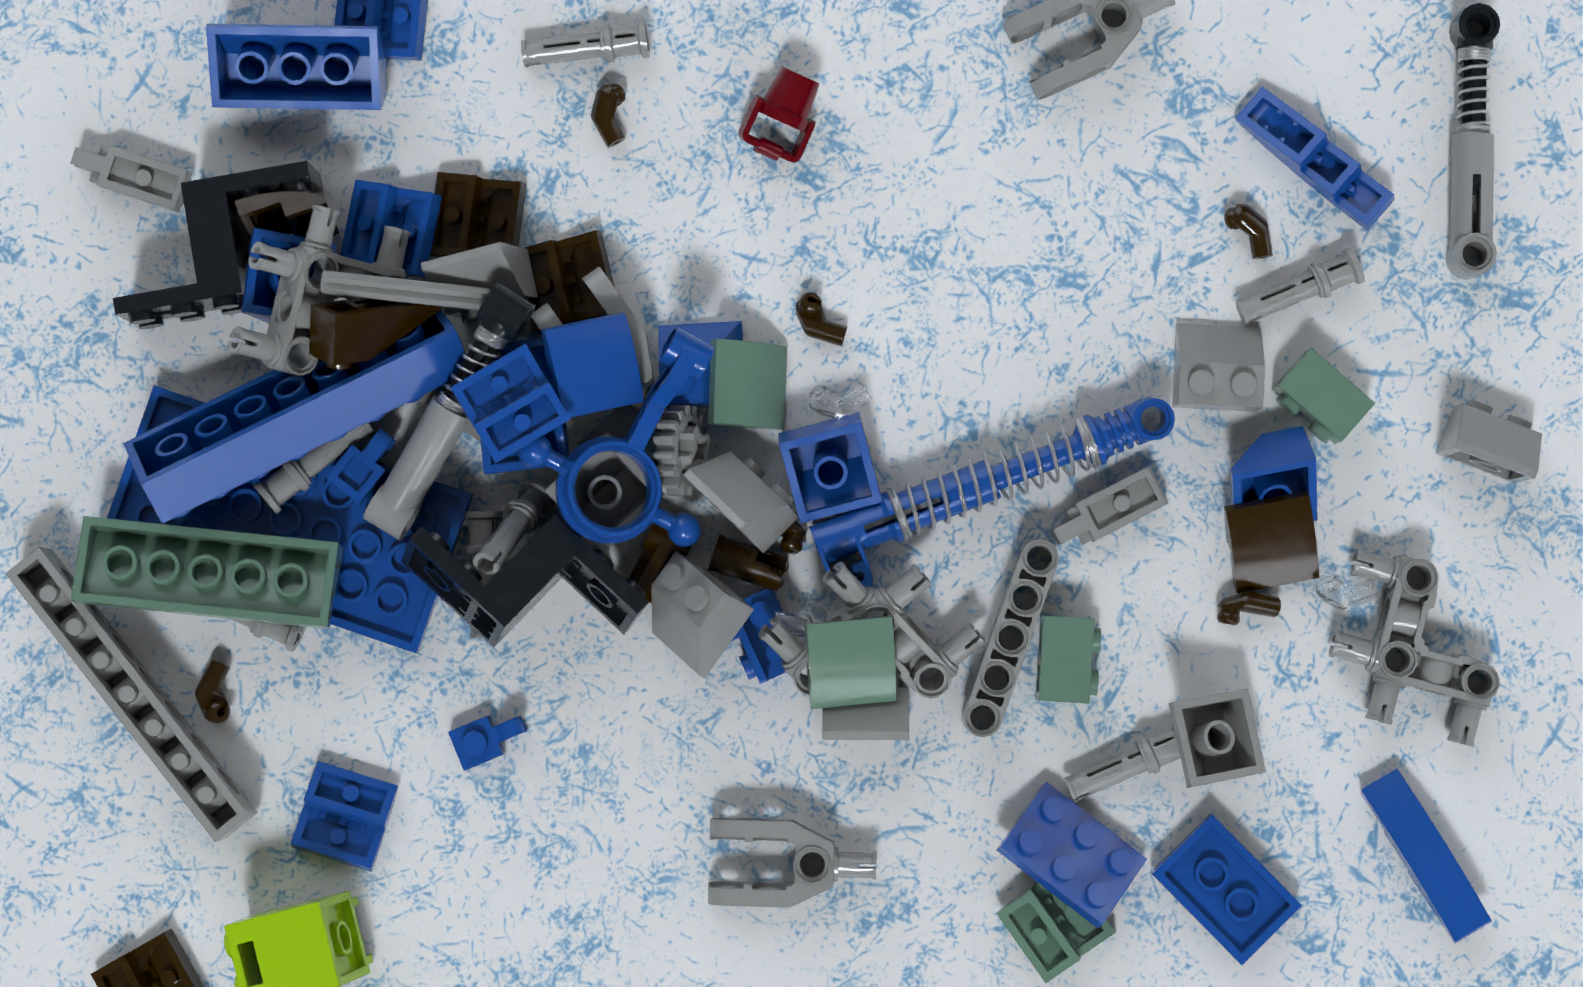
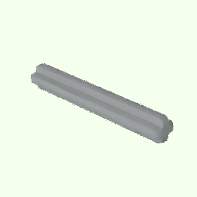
M323 271L320 279V291L323 294L479 310L490 289L483 287L335 271Z

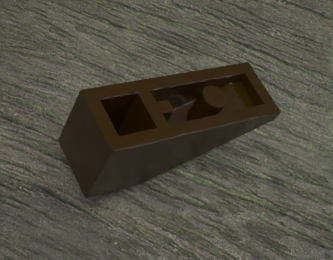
M368 298L311 304L309 355L326 362V366L329 368L349 369L352 367V363L369 361L440 311L442 306Z

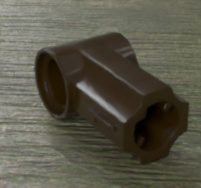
M655 523L642 546L644 551L629 577L645 592L644 598L651 604V585L675 551L687 556L692 545L682 547L674 544L670 540L667 530Z

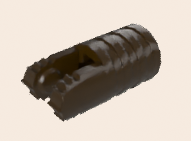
M720 534L708 570L767 588L768 590L777 591L783 586L784 580L782 575L788 571L789 564L788 558L780 554L778 555L768 550L762 553L756 546Z

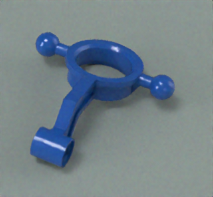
M678 327L673 329L658 357V361L667 365V367L651 386L625 439L612 436L594 438L576 447L566 457L553 450L549 439L543 435L517 451L520 460L524 464L532 467L544 464L558 472L555 487L557 505L566 523L577 534L597 543H620L638 536L653 522L666 529L670 540L678 546L687 547L697 542L701 535V524L694 515L690 513L674 515L660 507L662 498L661 477L654 461L644 449L665 408L681 390L687 377L698 381L713 356L715 350L713 346ZM616 452L623 454L633 460L644 475L647 488L644 506L637 517L624 526L612 528L593 522L583 513L577 502L575 483L579 470L589 458L597 453Z

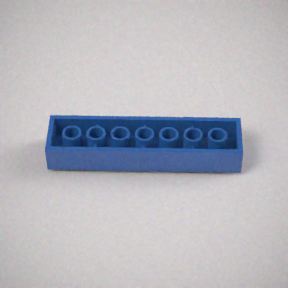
M441 309L369 361L352 363V367L349 369H332L326 366V362L318 359L316 367L306 375H294L272 370L123 443L142 488L163 524L173 518L187 515L193 508L211 499H218L227 495L232 489L250 480L260 479L267 475L270 470L288 461L298 460L309 451L329 441L339 440L347 432L367 422H375L384 417L386 413L406 403L416 402L424 394L442 385L450 384L453 380L451 374L457 373L459 368L456 364H462L464 360L462 354H466L455 328Z

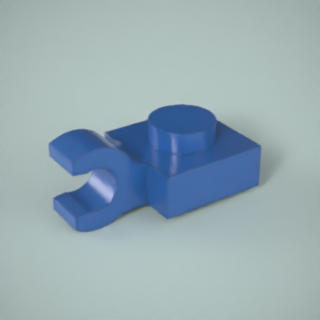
M379 429L363 451L351 445L326 478L357 503L362 504L387 473L378 462L386 456L397 441L384 430Z
M488 715L451 730L448 734L465 771L504 755L505 753L500 742L522 734L527 729L522 716L493 726Z

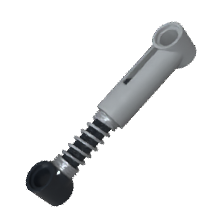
M1482 3L1472 4L1465 8L1453 20L1449 30L1450 40L1454 44L1455 50L1459 52L1457 54V62L1461 65V69L1457 71V74L1461 76V80L1457 82V85L1461 88V91L1457 93V97L1461 99L1457 108L1461 113L1456 117L1461 124L1456 128L1457 134L1452 135L1450 247L1446 254V264L1454 276L1464 280L1474 279L1491 269L1497 257L1496 246L1493 243L1494 135L1489 133L1490 127L1487 125L1490 122L1486 121V114L1490 112L1486 110V102L1490 101L1489 98H1486V91L1490 90L1489 87H1486V80L1491 78L1487 76V68L1491 67L1487 63L1491 61L1490 51L1493 50V39L1499 33L1500 19L1492 7ZM1467 20H1476L1481 24L1483 28L1482 37H1475L1468 32L1466 28ZM1469 246L1477 250L1480 260L1476 267L1470 266L1464 261L1462 255L1464 247Z
M498 282L492 287L476 315L480 325L476 329L475 334H473L476 338L474 343L468 344L469 352L462 354L464 358L462 364H456L459 369L456 374H451L452 382L445 384L447 391H442L439 396H433L386 482L378 489L370 501L363 519L399 541L405 537L420 513L422 501L469 421L450 387L492 363L494 358L500 357L499 350H504L509 340L515 341L527 325L535 309V304Z

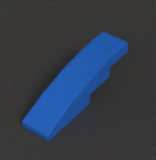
M1263 86L1235 117V120L1267 150L1365 230L1368 231L1395 200L1394 194L1361 170L1359 162L1331 143L1324 131Z
M1395 769L1361 789L1362 797L1383 826L1384 834L1408 868L1409 876L1453 942L1456 944L1491 923L1490 916L1469 880L1399 770Z

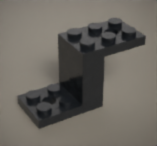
M301 161L181 182L197 283L113 298L115 315L129 321L130 324H138L139 329H151L164 326L163 319L180 317L181 322H191L206 318L205 312L221 310L223 315L241 313L249 249L245 226L239 216L235 201L249 196L272 192L297 191L313 193L323 191L320 173L308 161Z
M556 515L486 585L480 582L482 577L471 564L466 561L460 563L449 553L450 547L440 535L435 532L429 534L422 527L409 538L401 560L404 565L492 647H495L562 578L623 635L635 624L649 603L644 598L645 592L634 580L630 578L624 579L613 569L614 564L604 552L599 549H591L582 540L583 537L577 534L565 520L562 522Z

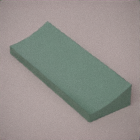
M83 516L71 601L82 604L330 629L335 591L344 549L339 542Z

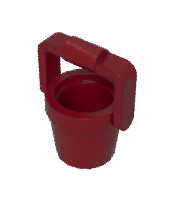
M781 67L765 96L755 95L738 131L740 139L753 145L754 152L774 161L782 158L792 163L798 162L815 128L816 122L810 119L809 116L820 84ZM758 112L801 131L791 153L784 150L780 144L762 136L757 138L749 134Z

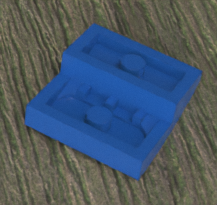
M337 0L334 26H378L385 58L422 61L428 0Z
M355 179L340 255L372 264V262L377 261L384 234V226L399 228L402 231L411 232L402 269H405L404 274L426 278L422 271L421 262L429 261L442 196L432 192L398 188L390 184Z
M621 312L542 329L547 370L553 376L554 391L570 418L644 402L636 352L625 313Z
M525 343L450 387L495 463L570 420L565 408Z
M317 761L303 800L304 807L290 843L291 847L372 872L395 802L398 785Z

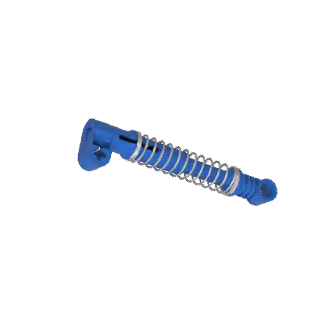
M1151 397L1140 398L1124 406V412L1118 408L1113 411L1114 416L1110 412L1105 413L1104 420L1100 416L1094 418L1090 415L1080 416L1079 419L1076 418L1075 429L1071 436L1067 435L1064 425L1061 424L1060 429L1064 438L1055 442L1052 441L1049 431L1045 429L1044 433L1048 444L1037 448L1033 436H1030L1029 440L1033 450L1022 454L1018 443L1014 442L1017 456L1008 460L1003 449L999 447L998 451L1002 461L1000 463L991 465L987 454L984 453V460L973 464L968 459V466L957 469L953 465V472L945 475L937 471V478L927 481L922 477V483L914 487L906 483V490L898 493L891 488L890 491L887 490L881 493V503L851 510L809 526L826 573L830 570L828 563L858 552L861 559L850 562L849 565L855 573L861 572L862 576L857 579L864 587H872V571L864 550L890 540H895L899 543L904 540L907 541V539L912 537L911 532L919 536L920 529L927 526L934 531L937 522L943 520L946 524H950L951 517L956 515L965 519L967 511L974 509L980 513L982 505L987 503L996 507L998 499L1001 498L1000 491L1007 500L1011 501L1013 499L1012 485L1014 484L1021 493L1027 495L1029 492L1028 479L1030 478L1036 487L1042 489L1044 487L1043 473L1045 472L1051 481L1058 483L1060 480L1059 467H1062L1068 476L1073 477L1075 475L1074 461H1077L1079 466L1087 472L1091 466L1096 469V467L1107 463L1108 458L1114 455V449L1121 453L1124 451V445L1129 450L1134 448V442L1139 446L1169 435L1175 423L1174 411L1164 400ZM1149 407L1156 408L1160 413V422L1153 430H1146L1141 423L1142 413ZM1080 459H1083L1087 462V468ZM1066 464H1071V473L1066 468ZM1053 469H1055L1056 479L1050 472ZM1035 476H1040V484L1035 479ZM1024 481L1025 491L1021 487L1019 482ZM1006 487L1009 488V496L1004 490ZM939 497L940 502H937L935 498ZM927 501L928 506L922 508L920 504ZM912 508V512L906 514L905 509ZM894 516L892 520L867 530L864 529L863 525L884 517ZM832 569L831 571L836 575L837 571Z

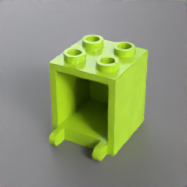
M350 890L257 913L224 925L226 933L224 936V947L227 955L232 958L236 973L234 986L340 987L371 973L369 964L373 963L372 954L366 955L354 906L359 905L357 896L351 897Z

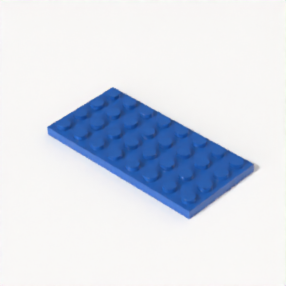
M154 385L136 437L205 402ZM344 452L310 479L312 484L306 492L300 490L282 504V511L278 514L270 508L253 487V484L256 481L262 483L280 469L282 465L270 470L267 475L260 479L250 480L232 489L221 498L211 499L193 508L183 517L173 518L163 523L166 525L339 542L344 549L338 575L330 624L418 654L438 595L401 562L409 538L420 527L429 534L435 532L440 535L449 545V553L453 555L465 521V511L469 509L473 494L434 481L421 503L422 508L414 524L405 537L399 541L363 519L370 501L378 489L386 482L394 467L378 462L387 473L365 501L359 504L326 478L345 454ZM128 457L107 518L162 524L142 488Z

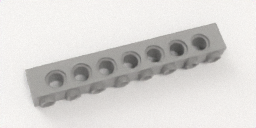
M38 547L5 573L214 842L226 839L258 813L97 606L71 601L74 577L52 549Z

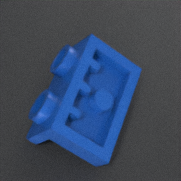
M770 589L762 590L743 599L754 610L732 640L734 641L739 638L746 654L739 656V659L748 679L750 680L757 676L760 684L784 674L786 671L782 668V658L758 636L759 631L765 624L771 629L773 626L769 621L778 617L793 634L774 590Z

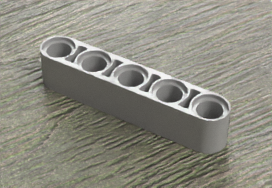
M1032 540L1025 544L1018 553L962 711L961 719L963 726L975 736L987 737L993 735L998 731L1004 718L1058 565V551L1047 540ZM1041 547L1048 553L1049 564L1044 570H1034L1028 564L1027 554L1031 548ZM1020 586L1030 588L1035 595L1034 605L1026 611L1017 608L1013 602V593ZM1006 626H1013L1020 632L1021 642L1014 650H1006L999 643V633ZM995 665L1002 667L1007 674V682L999 690L990 689L984 680L987 669ZM984 705L992 711L993 721L988 728L978 730L971 724L970 715L974 708Z

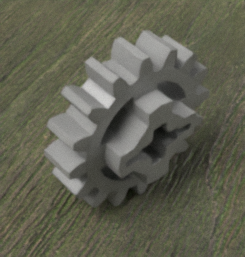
M669 405V409L664 410L662 414L663 420H659L654 433L655 436H653L655 452L652 454V460L657 466L659 475H661V486L666 488V495L692 497L694 496V491H699L683 474L689 468L709 461L707 456L708 449L711 446L710 437L707 433V427L701 426L703 415L697 414L696 406Z

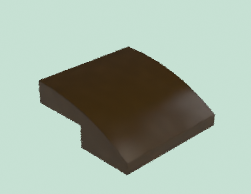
M437 172L435 194L441 195L442 200L430 256L444 257L498 242L519 247L527 185L519 181L484 179L477 175Z
M297 191L264 193L235 201L239 216L250 237L252 236L253 228L306 237L313 211L312 206L328 207L324 195ZM337 225L335 226L333 236L340 234Z
M595 230L559 241L549 240L524 247L528 250L538 296L536 299L528 300L535 304L534 311L548 303L563 325L607 316L594 294L582 280L584 276L599 266L614 286L602 231ZM530 317L532 331H541L532 317Z
M1307 491L1224 506L1226 540L1231 550L1233 585L1237 593L1320 578L1314 521Z
M172 928L91 973L97 987H204Z

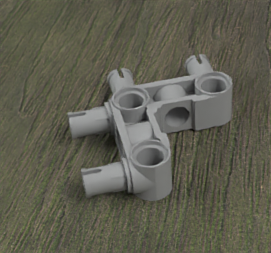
M313 205L305 242L301 241L300 245L290 248L288 251L266 245L263 242H256L251 249V253L265 256V259L249 256L250 268L281 276L267 334L237 326L232 330L230 337L242 339L245 341V344L229 341V351L232 354L260 359L267 368L294 375L310 373L318 363V358L309 355L311 304L333 302L334 299L339 297L346 300L359 298L323 294L320 291L322 272L335 271L405 279V269H402L411 232L402 231V229L391 226H384V234L377 261L369 264L334 254V249H331L340 211ZM313 263V265H314V273H313L312 277L310 278V277H309V268H310L311 264ZM293 347L294 356L289 362V351Z
M1357 549L1353 560L1368 564L1369 567L1351 564L1350 575L1386 583L1387 591L1375 637L1372 640L1341 633V631L1336 630L1333 634L1332 642L1347 645L1348 649L1330 645L1329 657H1337L1363 664L1365 670L1371 673L1375 686L1365 718L1392 725L1400 688L1404 689L1405 686L1453 698V702L1457 703L1447 740L1474 747L1482 710L1486 711L1487 707H1490L1492 697L1496 695L1500 687V678L1497 671L1488 664L1463 655L1447 656L1429 651L1428 646L1424 645L1425 640L1422 638L1426 618L1429 609L1434 608L1437 597L1439 575L1436 567L1425 559H1414L1403 555L1394 556L1393 559ZM1412 567L1419 568L1424 575V583L1418 590L1412 589L1406 580L1407 573ZM1392 648L1398 649L1403 656V664L1395 672L1391 671L1385 663V656ZM1475 670L1479 671L1485 680L1483 689L1476 694L1469 689L1467 684L1469 675Z
M843 562L833 566L837 571L836 575L829 570L823 577V582L846 604L826 622L863 619L868 613L875 610L883 611L882 617L892 616L895 664L899 677L925 698H938L945 694L950 687L951 679L957 675L958 665L981 645L986 643L981 633L977 629L974 630L975 627L970 622H967L961 630L942 646L940 644L935 645L905 613L904 607L926 588L932 586L928 577L923 572L920 573V568L915 564L888 588L884 586L877 589L870 586L864 587L846 568ZM775 617L769 621L773 627L770 629L765 624L759 631L758 636L782 658V668L794 680L798 691L809 696L808 676L801 673L808 666L806 639L799 641L782 621ZM928 668L938 669L936 674L931 677H920V674Z

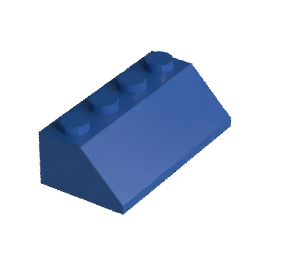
M206 25L212 107L381 110L387 95L386 60L378 26Z

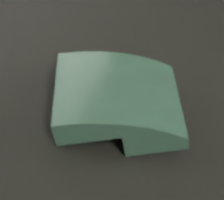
M712 339L711 346L715 350L710 360L708 424L742 426V428L784 430L787 346L741 340Z
M892 616L805 624L810 709L896 701V664Z
M1038 882L1030 886L996 913L1045 983L1071 967L1081 959L1082 955L1116 933V929L1108 918L1102 926L1096 928Z

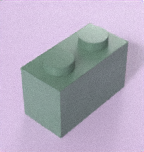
M1313 348L1305 351L1272 388L1279 395L1276 398V402L1291 415L1295 416L1297 413L1302 415L1311 423L1307 427L1308 430L1326 444L1329 440L1334 444L1342 442L1375 405V402Z
M1040 616L1035 700L1090 704V695L1097 696L1099 671L1092 670L1093 653H1100L1101 628H1094L1095 619Z

